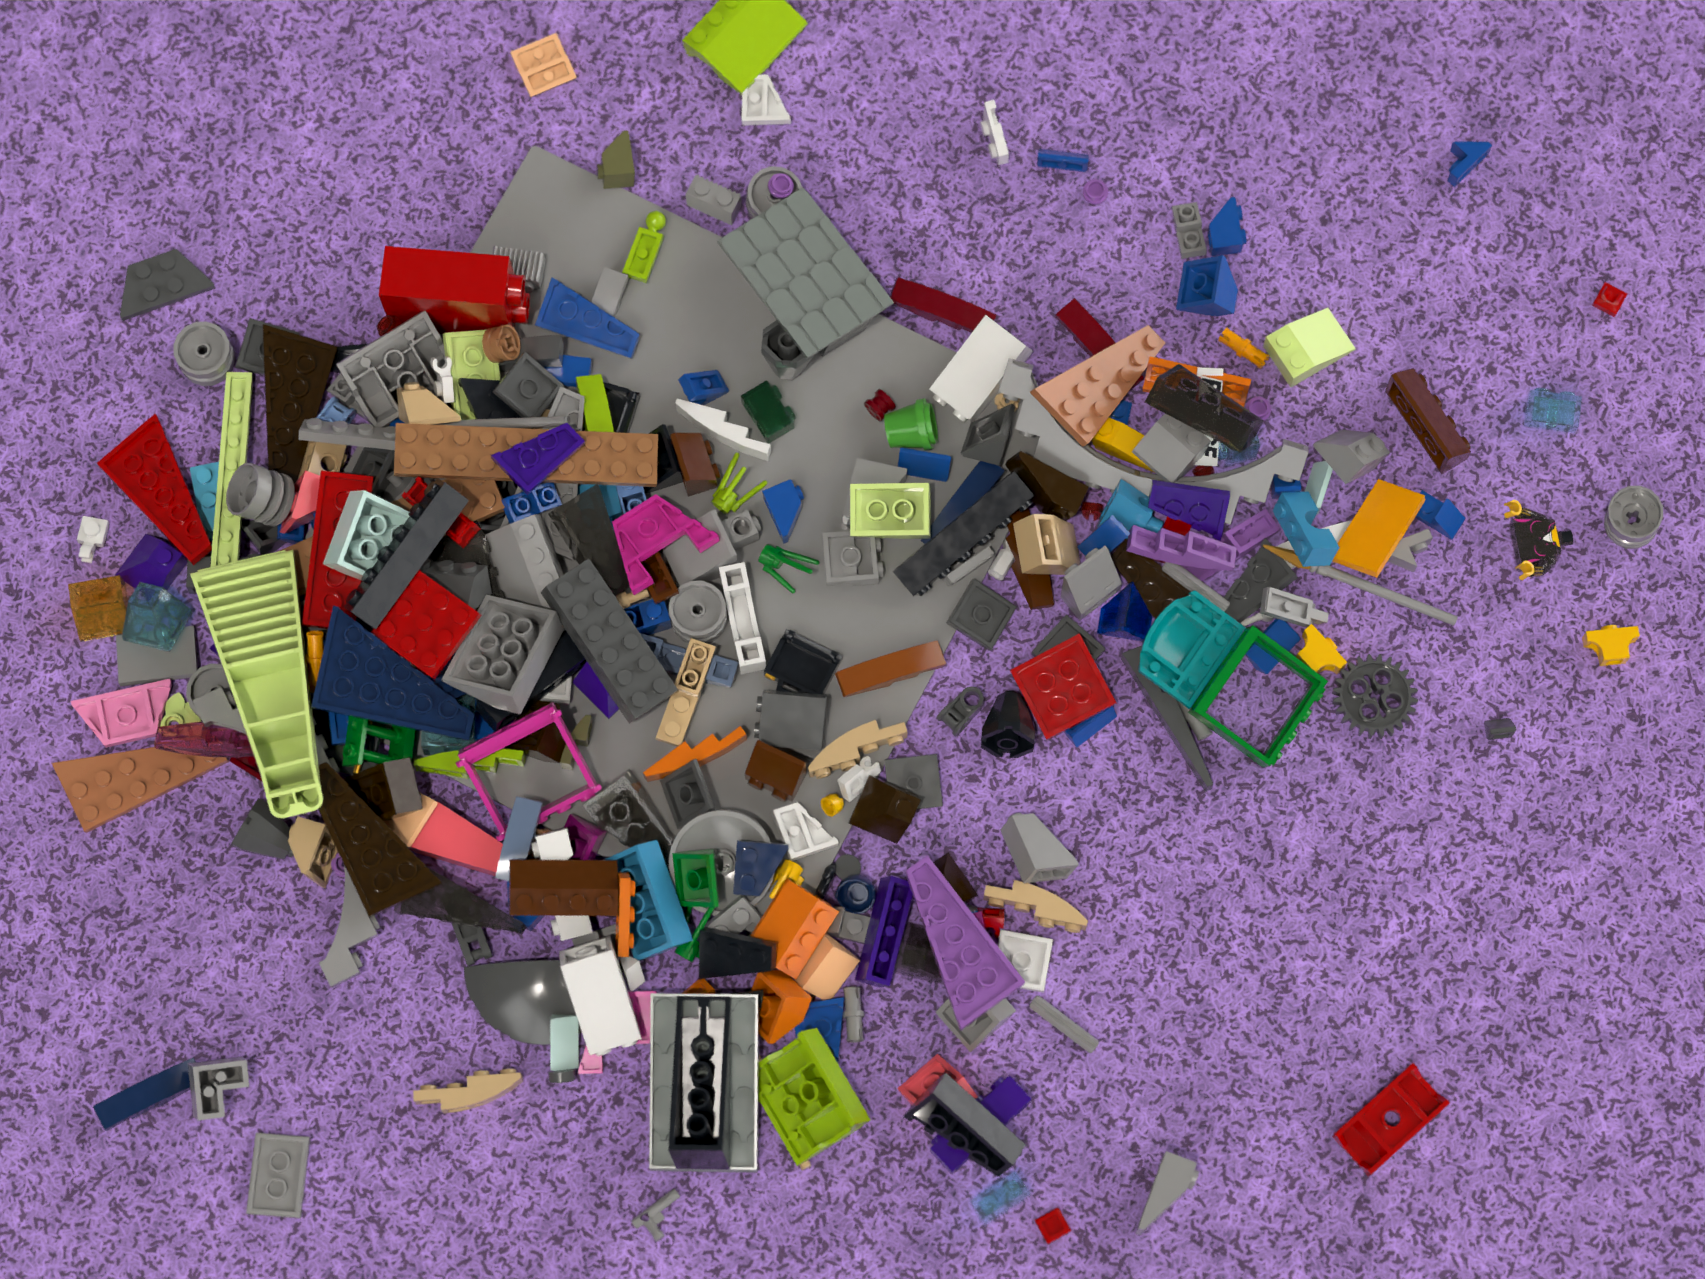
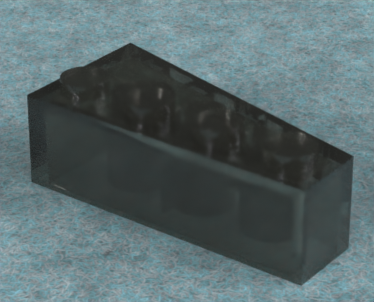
M1180 364L1157 377L1145 400L1146 404L1239 453L1252 444L1264 420Z
M599 484L594 485L548 513L579 565L590 559L614 596L630 587Z

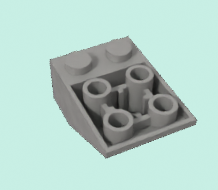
M1106 546L1100 550L1094 548L1085 556L1086 560L1079 566L1075 563L1064 572L1065 576L1060 597L1079 621L1121 589V580Z

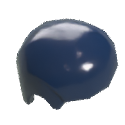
M860 874L849 875L841 880L835 893V899H837L840 907H844L845 911L855 914H862L871 909L877 896L876 889L871 880Z

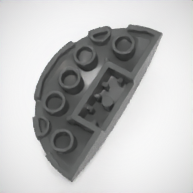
M560 960L504 962L464 967V978L468 994L480 1012L481 1017L495 1030L501 1031L513 1040L533 1045H550L551 1016L576 1015L560 967ZM619 963V964H620L621 971H622V974H623L622 965H621V963ZM579 1024V1034H580V1033H582V1030H581V1027H580V1024Z

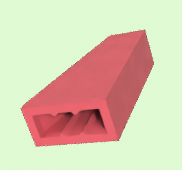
M436 801L438 803L409 849L418 854L495 876L503 843L498 842L497 839Z

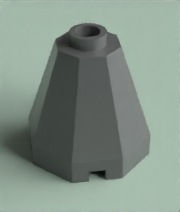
M777 320L763 329L762 355L780 379L793 380L801 374L813 356L806 359Z
M258 798L234 837L231 846L239 851L284 860L286 855L289 857L293 856L288 842L290 827L282 818L275 817L271 813L267 802Z

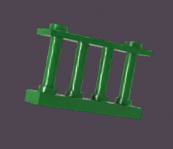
M349 716L346 742L343 748L342 766L362 765L363 760L381 764L410 757L412 761L415 730L392 725V730L368 724V720ZM366 734L389 740L388 755L365 750Z

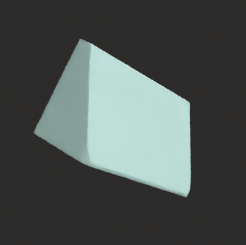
M1326 461L1313 464L1305 492L1310 493L1318 508L1317 514H1319L1333 471Z
M552 1015L550 1018V1071L579 1068V1021L577 1015Z

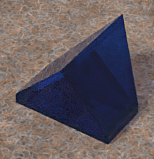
M1133 581L1101 608L1097 634L1144 641L1151 627L1152 615Z

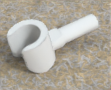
M1257 613L1242 621L1241 624L1247 626L1260 620L1270 622L1274 618Z

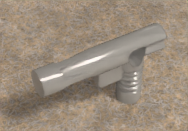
M672 1189L632 1219V1224L636 1229L642 1225L647 1227L646 1229H648L651 1236L658 1242L665 1236L657 1226L665 1219L661 1211L680 1198V1195L675 1189ZM648 1214V1222L641 1220V1217Z

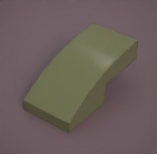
M585 715L571 733L577 746L588 747L593 724L591 715ZM566 744L560 764L562 769L573 770L575 759Z

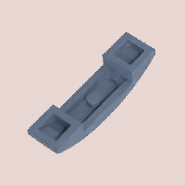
M640 633L664 670L678 675L687 649L664 643L662 639ZM713 655L705 683L731 688L739 662Z

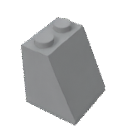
M715 509L696 520L707 530L714 531L719 537V542L699 553L689 538L683 535L659 551L665 565L668 564L671 571L670 575L678 588L690 581H713L720 577L719 567L738 563L737 554Z

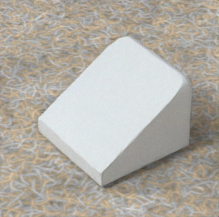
M630 956L619 957L629 989L634 991L645 982L640 962Z

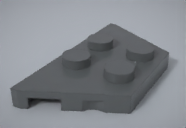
M177 249L128 265L120 317L122 321L216 288L206 275Z

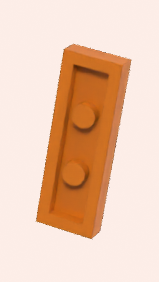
M618 872V916H616L615 952L618 957H629V949L634 947V935L629 933L630 923H634L635 917L634 906H630V896H635V880H631L628 872Z

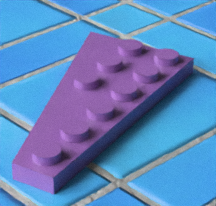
M926 856L907 869L905 874L961 1031L1023 986L1025 981L931 859Z

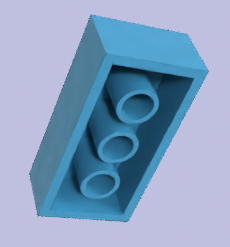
M657 840L638 844L604 859L617 860V871L628 872L631 880H635V896H630V906H634L635 917L634 923H630L629 933L634 935V947L631 949L634 959L641 961L693 941Z

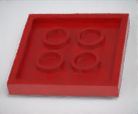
M418 570L376 630L373 629L371 633L435 680L482 615Z
M1080 633L1010 670L1046 740L1117 704Z

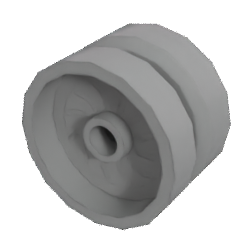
M771 166L761 169L752 177L746 195V208L751 219L783 200L776 197V200L771 198L772 195L768 190V182L773 175L779 173L788 175L794 185L792 193L802 188L800 180L793 172L783 167Z
M206 321L194 322L184 327L177 335L173 345L174 357L184 376L192 383L200 386H213L226 379V372H232L235 364V352L225 332L216 324Z
M690 581L681 585L678 588L679 594L671 597L669 602V617L675 634L687 643L690 642L691 638L707 644L715 641L724 632L727 624L726 602L721 591L713 584L705 581Z
M208 664L200 667L189 679L186 697L190 708L199 718V713L192 700L219 687H222L225 693L231 692L222 664Z

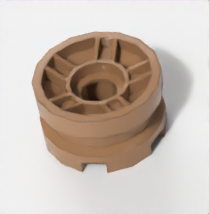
M502 325L488 328L484 332L482 340L483 350L489 361L501 363L515 360L518 357L521 345L520 338L514 327Z

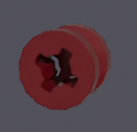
M881 389L875 392V396L872 399H867L864 402L867 411L880 422L888 411H893L896 408L893 400Z

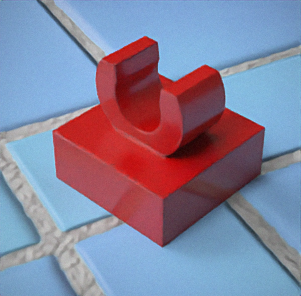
M1605 282L1592 306L1615 317L1628 293Z
M978 907V912H982L985 929L988 927L994 928L995 938H998L1000 928H1004V909Z

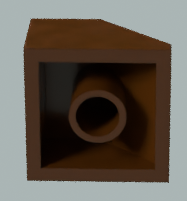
M701 433L670 434L688 497L718 488L716 479L720 478L717 464H711L709 455L713 453L709 441H703Z
M757 740L744 773L745 779L748 780L747 784L757 790L761 791L764 788L771 791V795L780 801L785 802L788 799L793 802L807 774L806 762Z

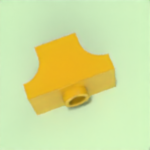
M1312 624L1308 626L1302 634L1305 647L1297 653L1296 658L1317 673L1328 670L1337 675L1341 669L1345 668L1347 661L1338 653L1336 644L1329 637L1325 638Z
M1607 625L1601 627V630L1586 631L1582 637L1583 648H1590L1597 654L1599 666L1626 664L1630 658L1629 644L1636 642L1639 638L1638 626L1617 628V625Z

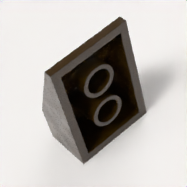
M1022 451L1008 459L1005 464L1010 473L1014 471L1033 493L1034 496L1031 498V501L1040 512L1054 515L1065 521L1076 515L1089 488L1088 486Z
M410 757L383 762L343 779L384 822L423 809L422 797L417 788L415 770L411 764Z

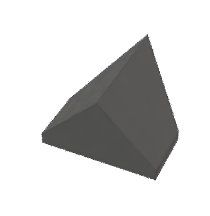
M254 520L242 521L241 530L261 555L273 553L287 543L277 539L278 525L271 527L263 523H257Z

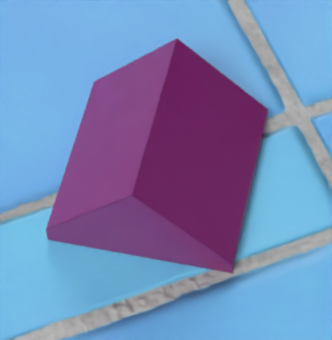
M569 814L564 828L568 832L573 856L567 860H594L607 831L576 815Z

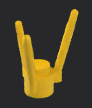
M784 860L782 866H778L774 873L770 888L776 881L777 883L769 897L771 899L775 897L787 878L801 886L804 878L800 876L803 868L791 860Z

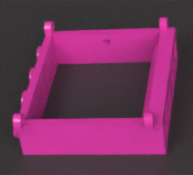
M554 702L477 740L458 752L460 760L456 762L458 768L465 767L500 832L496 836L498 842L504 840L508 825L504 823L473 763L555 722L588 783L541 807L538 825L548 819L547 816L555 811L557 814L563 813L572 807L571 803L579 799L581 802H584L602 789L600 783H596L561 717V710H557Z

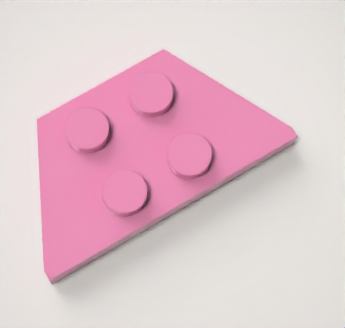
M171 679L82 698L71 701V705L106 748L158 736L161 720L165 712V705L172 688Z

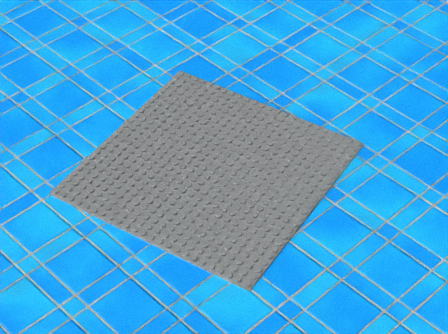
M538 146L531 147L470 253L492 255L493 246L543 253L545 266L541 288H534L530 292L525 291V293L530 294L527 324L515 323V330L519 338L560 335L535 326L551 278L553 277L589 302H592L604 267L622 273L638 228H648L646 225L647 215L652 211H659L665 216L666 224L664 228L657 231V233L663 234L664 239L648 282L644 283L631 278L628 279L615 317L640 334L633 358L630 359L561 335L564 343L563 355L590 358L591 375L601 374L605 383L628 388L631 391L640 393V399L629 433L648 434L662 424H666L669 436L672 433H701L703 441L708 440L713 454L709 455L711 464L716 463L719 470L720 478L716 479L717 487L734 454L738 452L739 458L725 485L728 488L740 469L746 467L745 473L732 490L738 496L735 499L736 501L764 480L768 482L765 487L744 502L735 513L730 510L728 514L721 512L711 503L712 495L717 488L688 497L684 483H680L651 493H645L646 499L655 494L680 509L684 515L692 520H696L714 509L721 522L748 510L751 517L756 516L761 530L758 531L759 540L735 550L737 554V562H745L766 666L786 629L792 630L796 634L842 655V661L837 671L886 654L938 640L944 655L956 632V629L946 624L970 581L976 579L980 583L983 582L1009 533L1007 525L1002 529L997 526L990 532L992 537L982 546L977 543L970 549L972 554L961 563L956 560L950 567L952 571L988 546L994 552V556L952 586H948L944 578L940 580L937 576L930 582L932 587L922 596H919L918 593L913 596L893 573L894 569L924 545L921 539L880 538L881 552H876L877 562L882 561L883 577H879V584L853 586L852 583L827 586L822 533L850 530L847 524L843 523V512L857 458L898 467L900 448H890L884 419L881 422L876 420L864 406V402L867 399H872L878 389L883 390L896 405L893 411L911 405L917 399L923 398L933 406L938 429V443L934 444V449L925 451L924 448L908 449L950 456L951 467L948 481L943 482L907 475L905 482L929 483L931 525L967 476L979 463V460L963 457L961 454L972 421L969 419L965 422L960 420L952 413L955 409L948 403L944 407L932 397L935 393L930 390V387L957 352L877 314L871 318L864 331L823 357L820 352H817L800 375L793 380H782L773 372L761 353L763 329L775 322L776 319L717 243L723 237L623 188L604 189L603 181L598 179L597 175ZM439 334L443 342V334ZM718 370L729 392L704 406L727 412V422L748 428L749 439L770 444L771 454L769 460L765 461L744 454L717 441L678 413L675 404L677 398L689 401L678 379L683 374ZM500 372L501 380L507 374V372ZM563 386L564 388L577 393V387ZM554 398L553 401L549 404V406L546 408V410H551V407H552V405H553V403H554L555 398ZM995 398L976 420L998 410L997 405L994 403ZM1020 399L1019 407L1013 414L1009 437L999 465L1006 471L998 483L1010 474V471L1005 466L1008 459L1019 451L1034 457L1040 436L1026 437L1019 433L1020 430L1015 429L1023 399ZM391 422L384 425L383 428L388 427ZM358 446L343 473H352L364 447ZM791 479L794 486L799 485L804 500H801L802 510L790 539L787 543L783 544L764 502L762 491ZM576 512L572 561L556 554L563 573L569 572L587 559H590L595 568L608 566L612 593L615 597L617 594L625 591L626 594L630 593L631 589L616 536L604 539L600 528L588 531ZM312 526L304 540L313 536ZM738 526L735 532L743 535L749 529L746 526ZM439 543L427 558L430 561L438 562L447 560ZM766 544L773 547L778 546L784 550L804 555L820 562L819 565H814L785 556L812 569V574L798 570L785 563L779 569L774 568L795 589L794 594L782 586L773 576L762 570L764 565L759 563L758 559ZM471 557L461 563L473 562L474 558ZM667 564L666 567H667L669 573H671V571H670V569H669V566H668V564ZM720 577L708 582L720 590L724 597ZM650 596L648 598L636 601L634 603H631L630 605L632 606L641 602L651 600L652 597ZM668 598V599L664 600V601H665L666 608H667V611H668V614H669V602H670V599H671V598ZM727 611V624L724 632L715 641L708 644L716 646L714 655L738 662ZM673 627L648 635L662 639L664 643L687 649L689 643L684 642L675 634ZM738 664L731 688L704 683L683 742L686 741L692 749L712 733L720 741L739 726L742 727L747 734L745 742L725 755L700 767L715 810L727 809L741 812L758 822L766 831L772 843H783L772 811L798 802L807 810L810 817L815 818L822 825L821 827L839 842L836 847L793 860V862L803 868L800 876L804 878L801 887L815 895L825 868L833 863L853 826L848 822L861 793L850 802L842 797L837 780L847 771H841V769L831 771L830 776L822 779H816V776L809 777L808 766L821 752L820 750L785 747L774 748L806 762L807 774L793 802L788 799L785 802L780 801L771 795V791L764 788L760 791L747 784L748 780L745 779L744 773L755 744L759 740V738H754L755 723L760 722L761 712H756L757 697L762 696L764 690L776 691L778 682L766 678L764 670L741 674ZM579 670L572 676L569 704H557L560 705L564 723L570 734L585 715H591L593 724L588 747L580 745L577 747L596 783H600L602 789L584 802H581L579 799L571 803L572 807L563 813L557 814L556 811L547 816L548 819L540 825L552 831L563 829L569 814H573L606 830L607 833L597 853L604 858H609L638 844L657 840L669 871L671 846L680 829L676 827L660 783L661 779L647 782L643 772L676 748V746L656 740V735L670 697L630 724L620 709L608 719L572 683L580 672ZM935 670L920 673L914 678L894 682L889 687L848 697H843L836 675H834L824 694L827 695L822 750L848 731L874 720L877 721L879 729L905 722L906 725ZM666 672L672 682L675 683L677 675ZM783 685V688H785V689H787V690H789V691H791V692H797V691H795V690H793V689H791V688H789V687ZM310 692L312 704L314 693ZM467 694L456 700L473 713V709L470 707V700L473 696ZM375 721L372 723V725L392 730V725ZM415 730L412 759L416 760L438 753L460 750L476 741H465ZM381 738V743L387 746L390 745L389 740ZM885 744L879 746L877 751L869 754H864L863 751L859 752L860 761L864 757L869 756L872 765L878 762L882 771L885 765L884 760L889 758L895 746ZM529 756L525 758L524 767L498 763L496 773L476 770L491 799L511 810L513 809L516 796L543 802V807L588 784L575 760L573 770L562 769L560 763L543 762ZM447 776L478 792L470 777L465 779ZM836 793L839 795V798L844 800V807L838 814L830 817L822 810L820 802L828 794ZM787 852L779 863V867L782 866L784 860H789ZM777 881L764 897L753 906L761 916L764 915L773 901L769 895ZM753 922L744 930L751 933L757 925Z

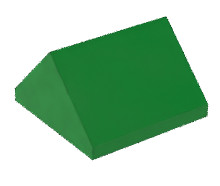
M714 849L672 853L676 894L680 905L688 907H718L719 896Z

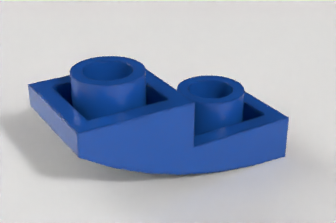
M554 483L538 485L528 495L525 492H521L501 500L505 507L504 511L509 524L534 514H542L562 505Z
M1111 515L1093 533L1085 538L1077 548L1085 556L1094 548L1100 550L1104 546L1108 548L1110 553L1129 536L1130 532L1120 521Z

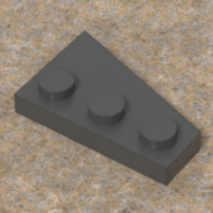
M1266 537L1260 544L1261 548L1247 563V568L1243 574L1235 580L1224 596L1230 602L1225 613L1239 623L1261 607L1263 588L1272 587L1283 590L1298 578L1284 559L1263 547V544L1272 546Z

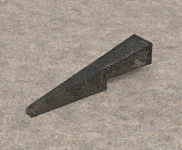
M429 867L427 868L442 882V885L394 906V911L399 915H413L422 919L426 917L453 924L478 928L482 926L497 931H513L521 935L527 928L519 920Z

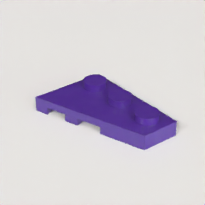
M568 423L541 433L538 437L529 441L518 443L501 453L497 452L491 455V459L528 495L585 444V441Z
M1152 480L1148 508L1174 520L1179 519L1191 525V528L1197 531L1203 530L1211 534L1212 538L1221 541L1230 491Z

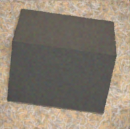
M1013 404L1007 405L970 424L961 450L963 457L1000 465L1015 409Z
M364 447L351 473L373 476L372 494L382 498L390 484L387 476L394 471L395 450Z
M697 759L690 761L660 780L677 829H681L695 816L715 810Z

